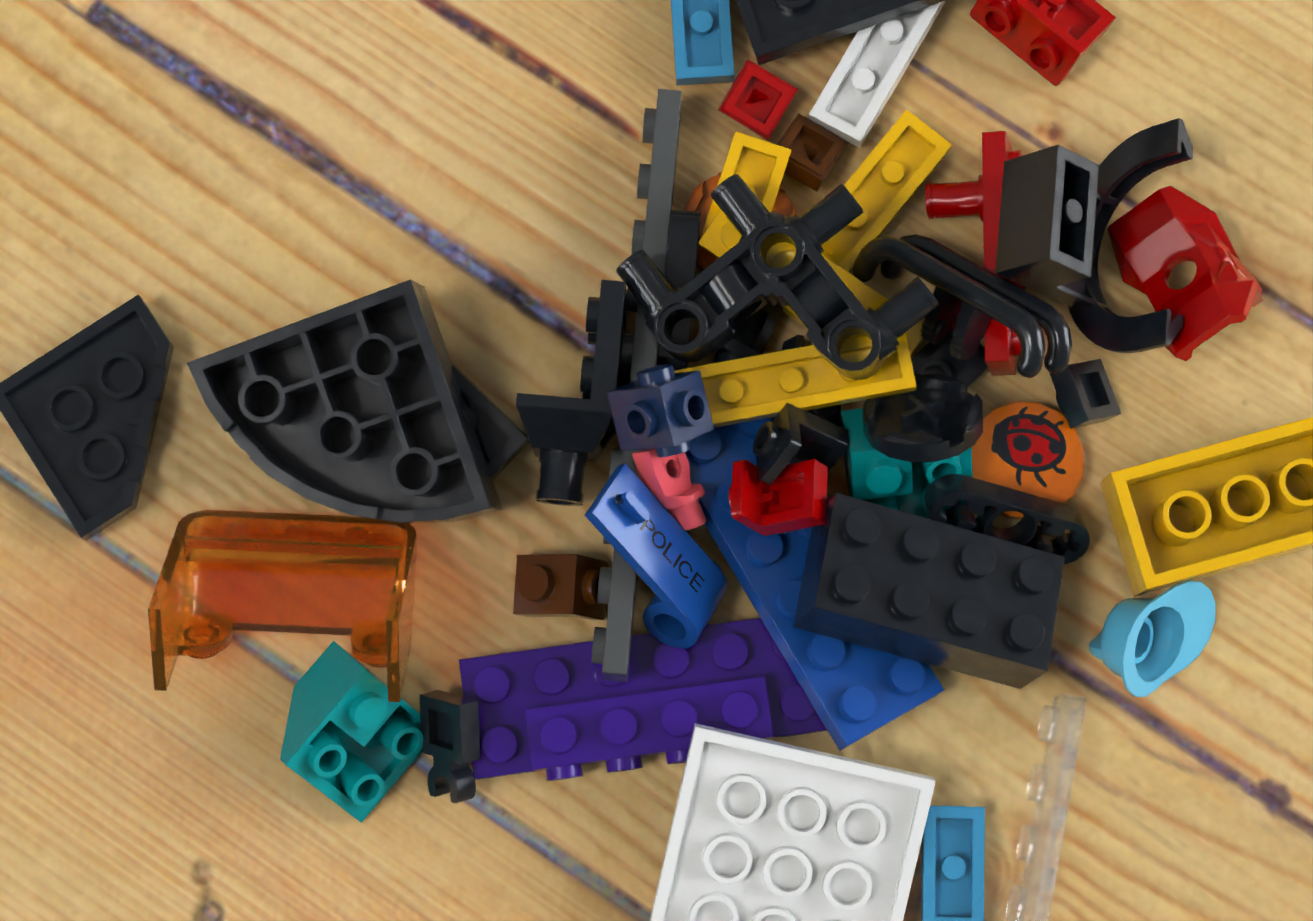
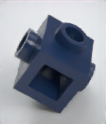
M673 364L658 365L637 372L638 380L607 392L621 451L655 448L657 457L677 455L693 448L691 439L714 430L700 370L675 373Z

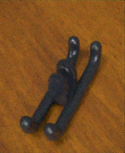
M913 234L903 236L900 239L890 236L876 238L865 245L859 252L853 264L852 273L853 276L862 282L871 280L881 263V274L887 279L893 280L900 277L903 269H906L936 286L933 295L939 302V306L924 317L925 321L920 330L922 332L921 336L931 344H941L942 340H945L946 336L950 334L949 332L953 328L952 324L958 315L952 334L953 338L950 340L951 344L949 346V352L958 360L965 362L967 359L970 360L971 356H974V353L978 351L979 345H981L980 341L983 339L989 321L992 318L1017 334L1021 345L1017 370L1023 377L1032 378L1036 376L1042 368L1043 360L1045 369L1050 373L1059 374L1066 369L1072 350L1070 328L1059 311L1038 297L932 238ZM1043 331H1044V333L1046 334V336H1047V341H1048V347H1047V352H1046V354H1045L1046 348H1045V341H1044Z

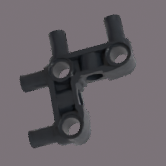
M734 174L719 184L711 193V197L742 237L739 243L682 288L675 289L644 250L633 253L616 270L620 278L626 282L632 294L647 311L644 315L646 326L658 340L659 344L676 360L685 363L697 362L722 348L736 337L735 329L766 304L775 306L779 302L782 307L790 306L808 329L806 334L808 339L829 364L846 378L864 380L875 375L883 366L884 361L897 351L896 347L900 345L897 339L939 306V302L919 277H916L875 311L871 307L865 309L821 255L824 252L822 245L864 213L861 206L842 183L800 217L795 213L792 216L787 215L785 217L782 214H778V212L770 213L739 174ZM787 242L796 247L795 257L789 265L783 268H773L766 264L767 252L775 244ZM683 318L698 319L700 329L697 337L692 342L686 345H677L672 342L671 332L678 321ZM852 335H863L872 340L870 354L860 362L851 363L844 361L840 357L842 343Z

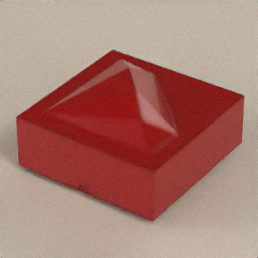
M747 59L717 111L765 140H769L798 89Z

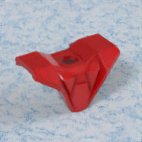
M1172 186L1158 189L1109 225L1107 229L1122 281L1146 294L1155 312L1169 309L1171 310V316L1179 314L1183 316V328L1170 345L1164 346L1176 358L1184 361L1189 360L1195 348L1229 324L1245 321L1251 307H1255L1263 301L1261 298L1262 289L1259 283L1241 263L1217 214ZM1182 262H1195L1197 269L1192 282L1182 289H1171L1169 287V276L1172 270Z

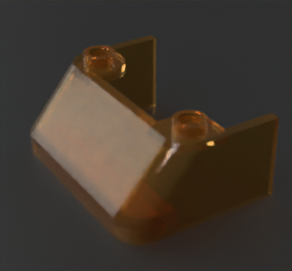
M202 510L186 515L178 522L148 607L154 690L167 691L178 655L189 656L195 659L213 657L228 647L235 630L350 635L351 652L354 657L372 667H387L388 702H400L411 650L417 558L415 528L409 523L351 516Z

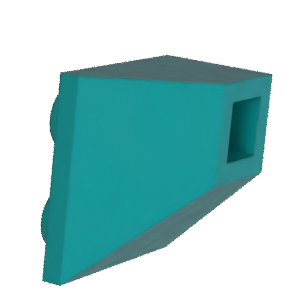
M863 408L841 411V426L848 430L850 446L843 453L848 494L850 497L930 519L924 497L927 488L933 481L949 474H961L973 478L972 447L958 456L937 462H907L889 458L872 448L864 436ZM959 500L957 502L965 505L964 500ZM943 506L946 510L951 508V506Z
M333 641L294 686L280 760L362 823L422 752L424 736L421 732L420 713L356 658Z

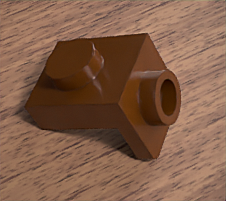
M579 554L517 555L513 614L525 617H579L589 620H604L607 604L597 602L600 569L601 567L609 568L608 562Z

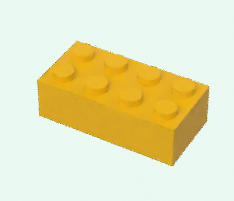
M1313 417L1114 471L1100 482L1134 597L1174 586L1186 580H1196L1313 547Z

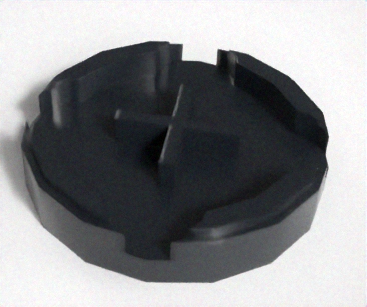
M914 374L917 386L915 391L867 399L863 404L864 436L872 448L889 458L907 462H937L960 455L974 446L983 433L982 399L977 393L975 396L968 393L967 384L948 376Z

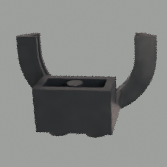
M1177 118L1139 131L1118 145L1100 165L1060 145L1005 161L995 274L1067 305L1079 330L1091 342L1106 350L1117 353H1137L1170 345L1183 328V316L1180 314L1171 316V310L1169 309L1134 317L1118 316L1109 307L1102 294L1098 277V258L1101 241L1108 222L1126 194L1151 173L1167 166L1193 159V146L1183 120Z

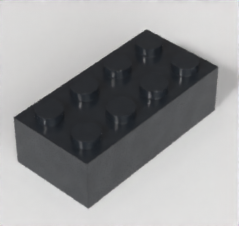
M835 493L827 501L826 524L814 526L811 530L793 627L1022 689L1048 671L1065 557Z

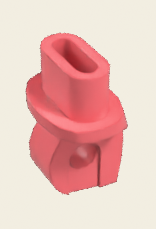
M655 448L641 449L632 453L639 479L684 530L699 527L707 521L699 502V498L705 494V491L701 484L691 483L690 466L685 452L667 457H657Z

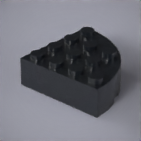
M411 279L187 363L207 408L223 430L230 434L235 443L268 476L310 501L352 516L411 524L461 521L503 510L426 289Z

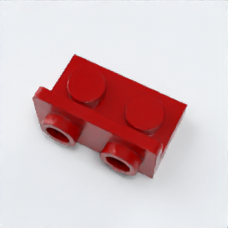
M977 0L970 11L972 19L1054 86H1058L1066 78L1075 63L1108 30L1116 18L1095 0Z

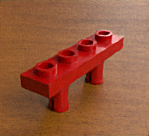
M1006 131L982 132V175L978 176V181L928 183L925 188L926 213L929 219L980 216V220L983 222L984 268L994 274L996 269L1004 162L1022 156L1021 150H1012ZM1002 277L1003 279L1025 290V286H1022L1016 282H1013L1007 278ZM958 315L956 317L955 322L952 324L953 328L950 331H954ZM991 318L985 332V363L992 376L1016 375V357L1020 356L1021 351L1020 340L1014 331Z

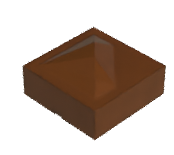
M798 113L776 145L792 150L784 173L818 192L844 154L849 142Z

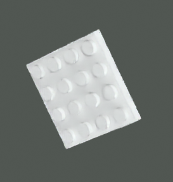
M695 723L649 921H903L936 781L933 777Z

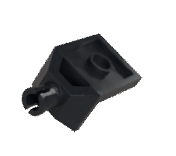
M601 280L600 297L589 296L586 333H588V344L595 345L594 356H583L580 392H583L582 399L517 393L516 407L535 457H539V462L541 463L539 489L536 493L537 502L561 506L583 505L584 495L582 494L587 461L595 462L616 434L607 392L621 387V350L623 334L626 333L627 290L626 282Z

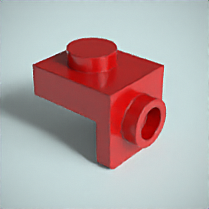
M746 459L733 462L732 485L728 493L732 518L763 536L826 524L828 467L816 459L786 465L774 482L768 485L758 480L757 466Z

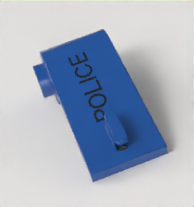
M624 463L617 466L585 513V516L655 593L642 616L648 631L656 639L668 646L679 649L689 648L696 643L728 589L727 580L720 567L707 556L628 465Z

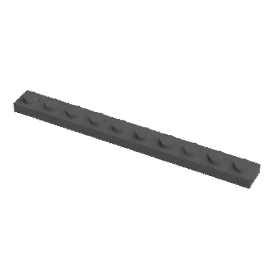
M658 89L656 109L645 108L642 143L653 144L651 164L640 163L637 199H647L646 220H634L631 254L644 250L665 276L669 222L673 204L682 91ZM627 288L626 312H637L635 334H623L620 368L631 370V383L638 380L637 372L657 366L659 342L646 326L644 315L647 311L632 294L631 290ZM612 449L609 478L617 466L624 463L639 478L632 453L638 450L621 451ZM603 537V544H610L605 539V537ZM615 549L612 568L601 567L597 602L609 605L606 628L595 627L592 663L603 664V680L627 682L638 574Z

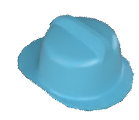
M1186 580L1174 585L1154 599H1124L1113 607L1106 618L1102 631L1089 643L1090 652L1095 657L1103 660V663L1114 674L1122 677L1125 689L1132 696L1146 697L1154 692L1162 683L1191 664L1206 646L1214 627L1216 603L1212 591L1200 581Z

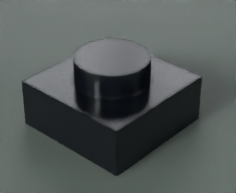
M1101 359L1069 364L1059 374L1049 373L1056 390L1057 404L1066 416L1070 429L1104 422L1122 414Z

